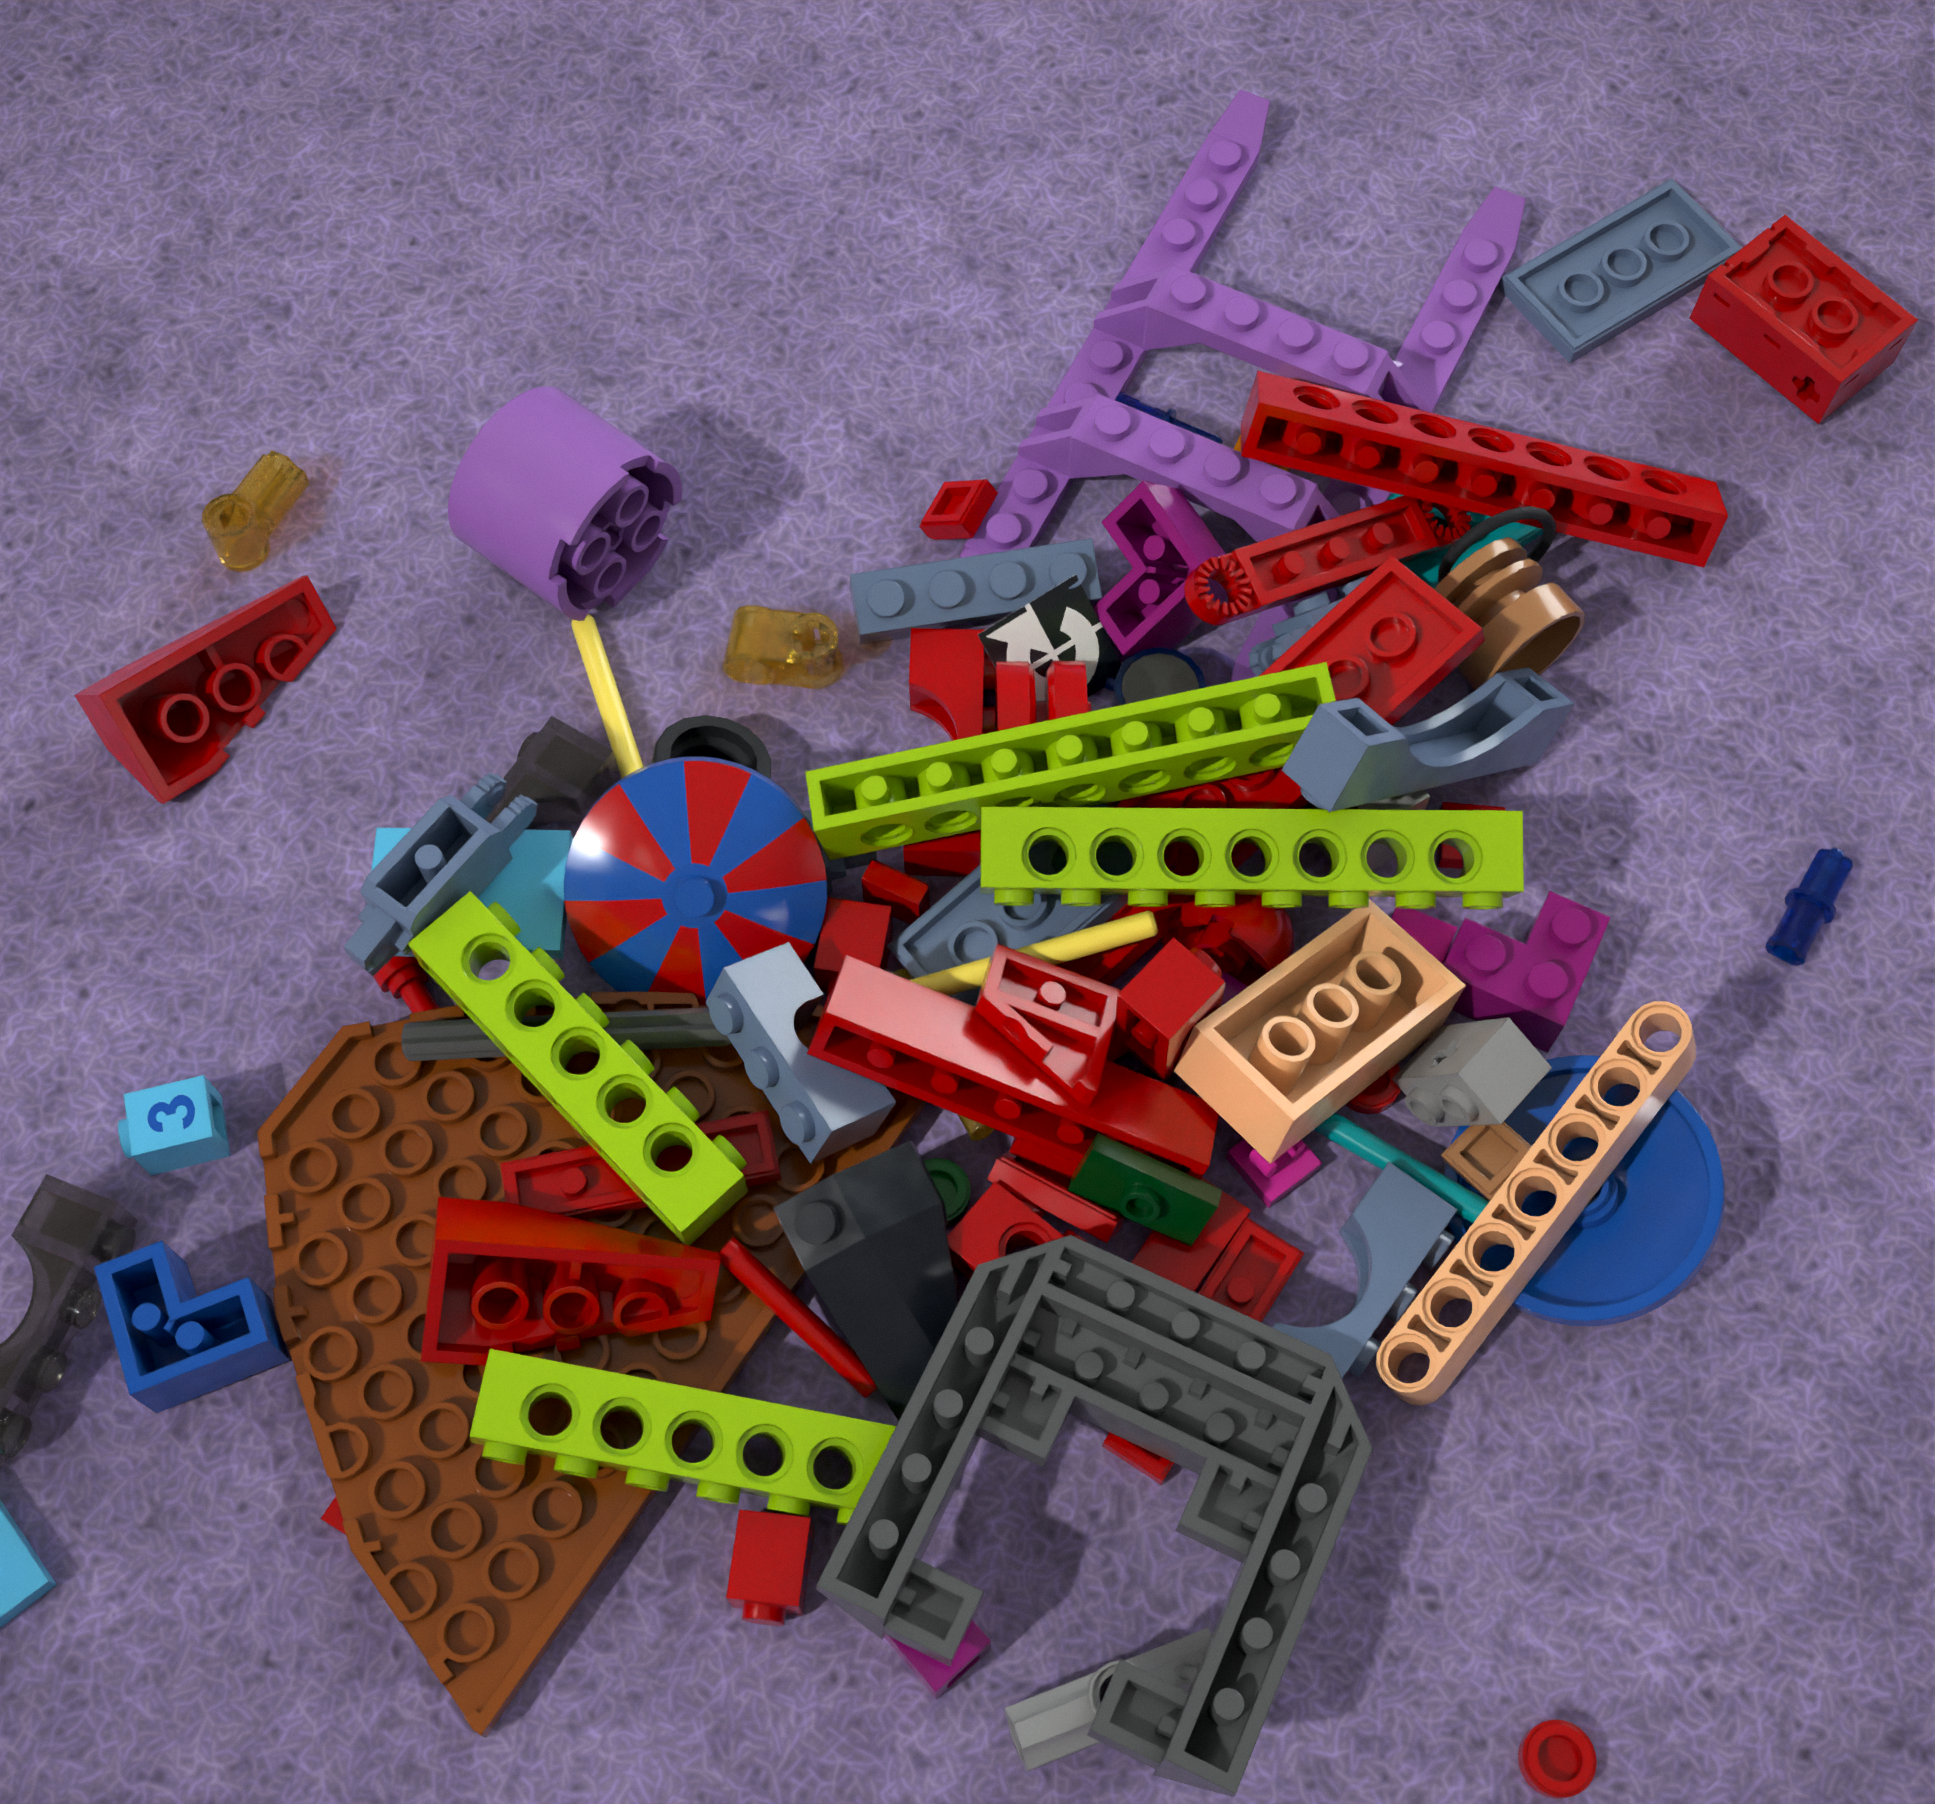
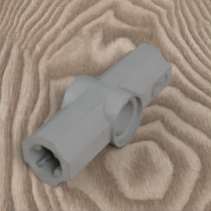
M1205 1628L1124 1661L1188 1692L1210 1639L1211 1632L1209 1628ZM1119 1661L1109 1662L1098 1669L1097 1672L1004 1708L1012 1740L1026 1772L1102 1743L1087 1734L1100 1706V1687L1105 1682L1111 1681Z

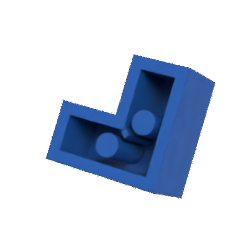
M163 1241L94 1266L129 1395L155 1413L290 1360L272 1300L249 1277L197 1297L187 1263Z

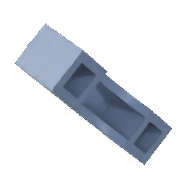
M1093 539L1075 540L850 574L849 588L859 645L910 638L911 628L940 629L967 622L1004 618L1075 574L1078 581L1068 589L1076 588L1081 584L1092 607H1094L1102 599Z
M1388 1162L1339 1231L1353 1255L1358 1275L1357 1294L1349 1314L1336 1322L1319 1327H1296L1276 1322L1272 1328L1331 1354L1341 1378L1344 1377L1347 1371L1358 1378L1381 1346V1343L1374 1339L1372 1334L1382 1319L1387 1317L1396 1323L1418 1292V1289L1408 1281L1419 1265L1422 1263L1429 1269H1432L1453 1241L1455 1236L1446 1231L1445 1227L1457 1209L1391 1162Z

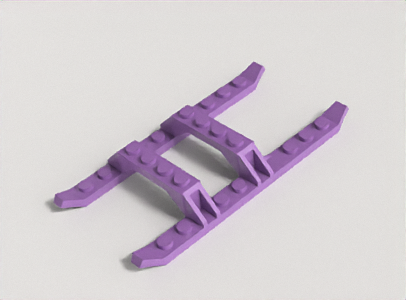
M1240 89L1208 134L1121 282L1116 283L1112 289L1110 301L1104 311L1099 312L1096 316L1094 328L1047 407L1041 409L1037 415L1036 425L1028 438L1023 439L1018 447V455L998 487V494L974 537L967 539L959 558L1035 547L1075 478L1126 474L1140 481L1144 480L1180 489L1188 501L1235 520L1256 542L1387 501L1392 492L1334 478L1331 479L1324 494H1322L1317 484L1266 462L1242 457L1239 451L1120 403V400L1149 350L1201 343L1283 377L1434 413L1498 289L1501 277L1505 275L1512 261L1526 198L1496 186L1492 189L1463 229L1393 361L1385 349L1194 274L1258 164L1270 100ZM1336 587L1262 611L1235 661L1231 682L1257 677L1252 669L1249 668L1248 653L1252 651L1251 648L1255 647L1256 644L1276 637L1272 628L1273 624L1295 616L1291 604L1323 592H1327L1330 602H1333L1339 598Z

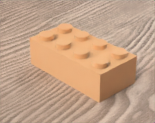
M1369 899V907L1355 908L1197 1023L1189 1036L1174 1072L1271 1164L1429 1039L1443 1025L1466 985Z

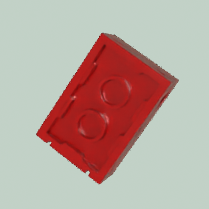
M1787 215L1782 216L1772 224L1770 229L1767 228L1727 259L1724 265L1721 264L1708 274L1689 318L1817 424H1820L1894 363L1918 321L1916 317Z

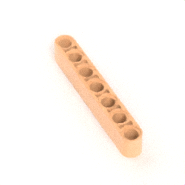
M1654 1001L1641 1006L1633 1013L1383 1340L1377 1352L1376 1366L1381 1379L1401 1400L1411 1405H1426L1435 1402L1445 1393L1689 1072L1696 1059V1044L1689 1017L1679 1006L1667 1001ZM1658 1031H1671L1680 1037L1679 1043L1673 1049L1665 1052H1655L1644 1046L1647 1038ZM1618 1084H1630L1640 1090L1637 1098L1631 1104L1625 1106H1612L1607 1104L1603 1098L1612 1086ZM1589 1137L1598 1143L1596 1152L1589 1159L1571 1161L1563 1156L1566 1144L1572 1139ZM1549 1191L1556 1195V1203L1547 1214L1529 1216L1522 1212V1204L1531 1193ZM1497 1244L1508 1245L1514 1248V1258L1505 1269L1492 1272L1480 1268L1481 1258L1488 1248ZM1458 1298L1472 1302V1313L1469 1319L1462 1325L1445 1327L1439 1323V1313L1448 1301ZM1413 1353L1428 1355L1430 1359L1429 1369L1420 1381L1414 1383L1399 1381L1397 1377L1398 1367L1407 1355Z

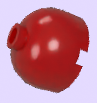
M1235 894V906L1196 907L1195 896L1192 895L1167 922L1168 929L1171 930L1161 940L1163 947L1174 937L1188 950L1192 947L1203 950L1217 963L1220 969L1246 986H1250L1290 957L1295 948L1294 929L1285 908L1262 907V895Z

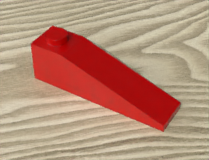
M308 575L301 576L122 667L74 696L108 751L159 803L165 804L220 769L230 757L224 751L225 747L244 725L250 728L256 726L266 714L260 708L262 703L280 682H293L337 628Z
M438 1197L430 1260L421 1362L486 1366L489 1349L516 1354L556 1345L557 1351L562 1352L581 1348L582 1339L621 1332L627 1337H633L711 1320L721 1262L720 1253L510 1202Z

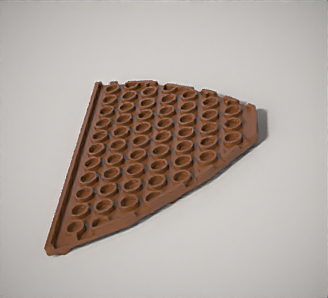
M591 992V996H588L602 1012L708 1007L707 1005H699L694 993ZM458 1005L411 1013L409 1014L410 1019L372 1026L370 1021L342 1026L259 1128L257 1134L259 1154L264 1165L266 1185L264 1205L268 1245L273 1255L276 1285L273 1288L275 1315L283 1340L288 1345L297 1373L295 1376L322 1462L327 1476L331 1479L344 1521L342 1524L350 1549L398 1621L403 1624L425 1656L426 1662L438 1680L446 1687L465 1715L464 1718L472 1730L486 1738L657 1491L625 1484L627 1472L599 1467L596 1478H586L554 1471L556 1458L527 1453L525 1465L509 1464L483 1458L484 1445L472 1443L469 1435L486 1366L421 1362L430 1260L438 1197L505 1202L500 1163L589 1145L507 1057L410 1061L406 1059L401 1045L404 1024L417 1021L470 1019ZM538 1005L528 1010L524 1016L553 1015L555 1009L547 1005ZM817 1005L804 1029L796 1032L799 1040L808 1049L824 1006ZM732 1043L728 1046L641 1050L655 1068L648 1076L665 1093L672 1087L677 1088L699 1112L701 1117L694 1124L768 1110L781 1180L747 1187L748 1192L690 1246L718 1252L734 1236L794 1294L807 1274L773 1208L835 1173L897 1147L927 1104L926 1101L886 1086L896 1103L876 1133L810 1164L798 1144L790 1141L784 1133L780 1123V1116L763 1090L754 1086L745 1070L744 1061ZM594 1052L577 1053L567 1063L566 1071L575 1075L586 1074L596 1067L600 1055ZM637 1098L621 1100L614 1106L610 1118L620 1123L632 1122L642 1115L646 1103ZM649 1207L585 1220L683 1244ZM720 1263L711 1320L633 1337H627L621 1332L582 1339L581 1348L558 1352L556 1345L516 1354L726 1393L778 1316ZM546 1398L539 1401L533 1406L529 1414V1422L532 1428L545 1436H554L562 1433L569 1426L572 1419L569 1407L563 1401L556 1398ZM625 1411L609 1414L600 1425L603 1440L615 1449L631 1448L639 1442L642 1436V1428L638 1419ZM694 1424L683 1425L673 1433L672 1447L679 1458H681L701 1429L700 1426Z

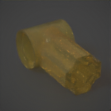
M273 450L268 455L263 454L233 493L218 496L205 506L202 512L203 526L221 564L227 569L236 572L251 571L259 567L267 559L270 552L269 536L310 485L305 471L297 467L288 456Z

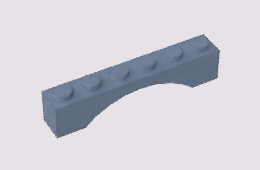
M1527 667L1496 673L1477 690L1452 707L1427 720L1405 727L1391 726L1359 698L1319 704L1282 771L1301 787V794L1311 804L1329 812L1535 764L1539 761L1575 703Z

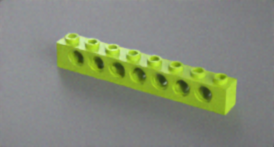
M1327 662L805 771L813 829L829 860H835L980 830L981 807H1091L1284 767L1319 704L1336 701Z
M981 807L980 894H994V905L1030 906L1034 905V894H1061V905L1074 907L1100 906L1101 895H1128V906L1133 907L1168 906V895H1194L1196 907L1235 906V894L1262 895V907L1266 908L1302 907V896H1328V907L1367 908L1369 907V897H1395V908L1429 909L1436 908V897H1462L1463 909L1486 910L1503 908V898H1509L1524 892L1523 811L1341 809L1329 812L1325 809ZM1043 841L1058 844L1066 855L1065 868L1054 875H1044L1037 872L1031 866L1028 857L1030 849L1035 844ZM1107 842L1123 844L1132 855L1133 863L1131 870L1119 876L1107 874L1097 863V849ZM1175 842L1190 845L1196 851L1199 859L1196 873L1189 876H1179L1172 873L1164 862L1165 847ZM1251 843L1261 850L1265 859V866L1261 875L1249 877L1235 869L1231 853L1236 844ZM1307 843L1318 844L1328 852L1331 859V867L1325 877H1314L1303 870L1299 862V852L1302 845ZM1371 844H1383L1389 847L1395 854L1397 868L1392 877H1380L1369 868L1366 855ZM1439 844L1450 845L1460 853L1463 860V868L1458 878L1446 877L1437 869L1434 862V853Z

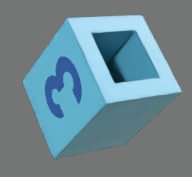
M204 1075L124 1094L126 1118L118 1122L120 1144L125 1156L129 1159L134 1158L151 1176L230 1156L222 1095Z

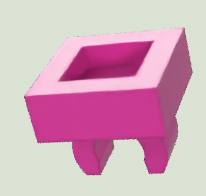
M1245 1139L1231 1148L1226 1156V1159L1268 1208L1316 1173L1322 1164L1302 1139L1271 1164Z

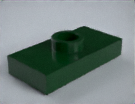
M1097 1133L1073 1172L1068 1191L1190 1247L1218 1208L1222 1189Z

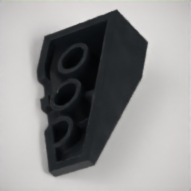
M913 1141L903 1143L835 1173L773 1208L804 1271L898 1421L958 1305L956 1290H959L956 1267H952L945 1227L948 1225L945 1202Z

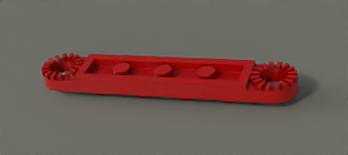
M1400 496L1235 549L1231 553L1219 557H1211L1201 563L1187 576L1184 585L1185 598L1191 610L1201 620L1213 625H1224L1368 576L1391 555L1403 564L1447 549L1470 529L1471 525L1468 523L1471 521V516L1467 515V510L1413 497ZM1433 507L1439 510L1447 521L1448 527L1444 530L1442 524L1436 526L1438 523L1437 519L1432 521L1434 513L1429 512L1433 510ZM1207 579L1215 580L1223 586L1228 596V605L1226 602L1220 605L1219 599L1212 600L1215 596L1213 593L1208 595L1210 587H1205L1208 584Z

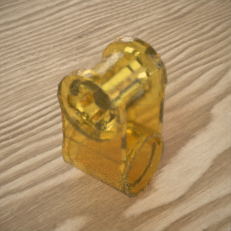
M757 605L739 607L733 614L722 669L728 677L741 683L756 685L777 684L808 689H823L833 685L840 678L844 669L843 656L837 648L839 644L838 629L833 620L826 615L816 612L802 613L772 610ZM814 628L819 630L820 639L815 638ZM808 664L813 665L814 675L809 673Z

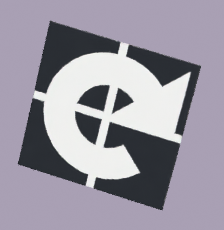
M1076 574L977 634L995 668L998 661L1029 662L1035 674L1036 701H1045L1046 671L1053 661H1085L1088 697L1126 673L1082 585L1080 584L1076 588L1068 589L1078 581Z

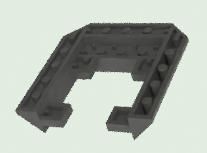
M1072 1235L979 1264L816 1585V1590L882 1640L887 1635L950 1667L978 1609L984 1591L921 1561L980 1438L1044 1467L1063 1424L1070 1413L1197 1473L1199 1477L1175 1531L1241 1562L1191 1685L1187 1692L1120 1659L1087 1735L1154 1768V1776L1234 1797L1373 1449L1335 1362L1329 1353Z

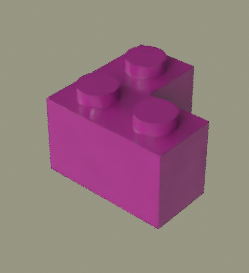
M1143 480L1102 521V524L1133 569L1093 607L1099 621L1122 655L1139 658L1157 653L1168 654L1203 621L1194 614L1186 601L1184 593L1186 578L1204 561L1211 557H1219L1226 554L1180 489ZM1207 579L1208 584L1205 587H1210L1208 595L1213 593L1215 597L1212 600L1219 599L1221 604L1228 597L1225 589L1217 581Z
M1549 891L1524 943L1465 917L1443 963L1449 971L1466 985L1452 1010L1475 1021L1509 1017L1534 1047L1548 1053L1567 1022L1611 917L1552 891Z

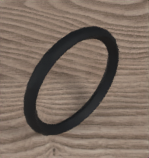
M1527 506L1506 510L1482 521L1462 535L1450 547L1439 566L1438 582L1440 583L1451 572V568L1458 558L1479 539L1502 526L1524 519H1535L1543 525L1541 539L1526 555V559L1538 562L1548 551L1555 538L1556 523L1553 516L1545 509Z

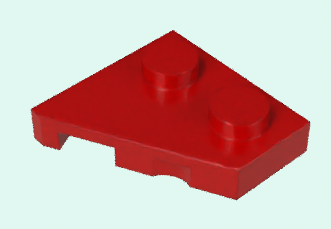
M997 943L988 962L975 1010L1076 1101L1086 1106L1091 1104L1098 1093L1116 1019L1117 994L1121 990Z

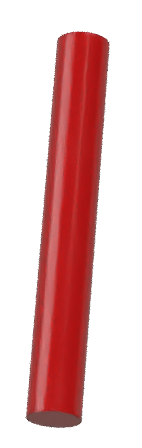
M734 1236L718 1250L717 1253H720L721 1259L720 1263L859 1394L866 1398L877 1388L854 1349Z

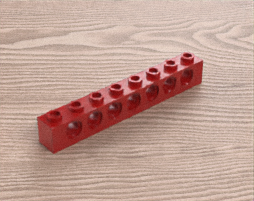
M1257 371L1240 424L1242 457L1491 517L1518 507H1538L1545 509L1553 516L1556 523V532L1703 568L1728 518L1719 488L1714 481L1262 371ZM1535 519L1516 521V523L1543 529L1542 523Z

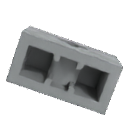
M1507 1017L1442 1025L1392 1080L1406 1095L1404 1101L1410 1112L1427 1125L1435 1127L1496 1125L1504 1122L1552 1067L1512 1020Z

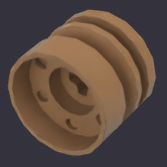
M1510 537L1493 541L1475 551L1457 565L1434 588L1435 591L1483 628L1485 641L1458 665L1459 674L1474 690H1477L1499 672L1529 667L1535 673L1541 675L1566 651L1576 639L1585 623V613L1559 585L1547 583L1538 586L1542 579V567L1536 561L1526 559V550L1517 540Z

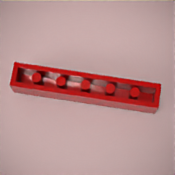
M846 955L827 997L807 1052L808 1055L1079 1163L1097 1133L1198 1179H1201L1208 1169L1219 1114L1202 1098L1105 1060L1098 1093L1089 1106L1083 1105L1076 1101L975 1010L974 1006Z

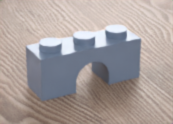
M787 942L724 967L705 1003L709 1008L710 1017L716 1029L721 1034L727 1035L744 1061L745 1070L754 1086L763 1090L780 1116V1123L784 1133L790 1141L798 1144L810 1164L874 1135L896 1101L885 1085L807 1054L808 1048L802 1044L796 1032L804 1029L824 994L790 943Z

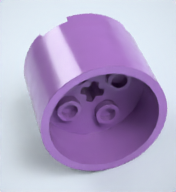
M542 386L528 390L513 398L500 408L476 435L464 454L454 476L448 501V519L451 530L460 541L567 617L577 621H584L588 611L604 601L615 607L654 566L669 540L660 532L665 523L670 504L674 506L682 499V483L679 473L671 464L561 389Z

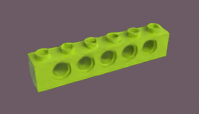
M469 891L408 943L420 966L684 1245L690 1246L748 1192L744 1174L741 1172L747 1166L746 1161L722 1135H718L711 1141L694 1124L701 1116L692 1103L677 1088L672 1087L665 1093L648 1076L655 1068L633 1042L626 1040L621 1046L617 1044L603 1029L610 1023L608 1018L590 997L582 993L574 999L559 983L565 977L563 971L542 948L537 947L530 953L515 938L521 932V929L499 903L494 901L486 907ZM498 959L510 962L507 971L501 977L494 980L478 978L481 968L488 962ZM547 1005L555 1009L551 1019L544 1025L528 1027L522 1024V1019L526 1012L535 1006ZM591 1051L600 1055L596 1067L586 1074L575 1075L566 1071L569 1060L579 1052ZM637 1098L646 1103L642 1115L632 1122L620 1123L610 1118L614 1106L621 1100ZM681 1145L692 1151L689 1163L678 1171L667 1172L656 1166L659 1154L667 1147Z
M489 1349L469 1437L472 1443L484 1445L483 1458L498 1462L525 1465L527 1453L556 1458L554 1471L579 1477L596 1478L598 1468L605 1467L626 1471L625 1484L649 1490L667 1492L670 1480L698 1485L696 1497L713 1502L738 1505L740 1493L768 1498L766 1510L779 1514L809 1517L810 1506L838 1511L836 1523L846 1526L896 1426ZM543 1399H559L571 1411L572 1419L569 1426L558 1435L545 1436L539 1434L532 1428L529 1422L531 1409ZM625 1411L634 1415L642 1428V1436L639 1442L631 1448L622 1450L609 1446L603 1440L600 1432V1425L609 1414ZM694 1424L702 1427L708 1433L711 1439V1452L705 1460L689 1463L681 1460L675 1454L672 1447V1435L679 1427ZM762 1437L771 1440L778 1447L781 1461L776 1473L770 1476H759L752 1473L746 1467L743 1460V1449L747 1441ZM826 1450L835 1451L846 1459L849 1466V1478L843 1488L828 1489L817 1481L813 1465L819 1452Z

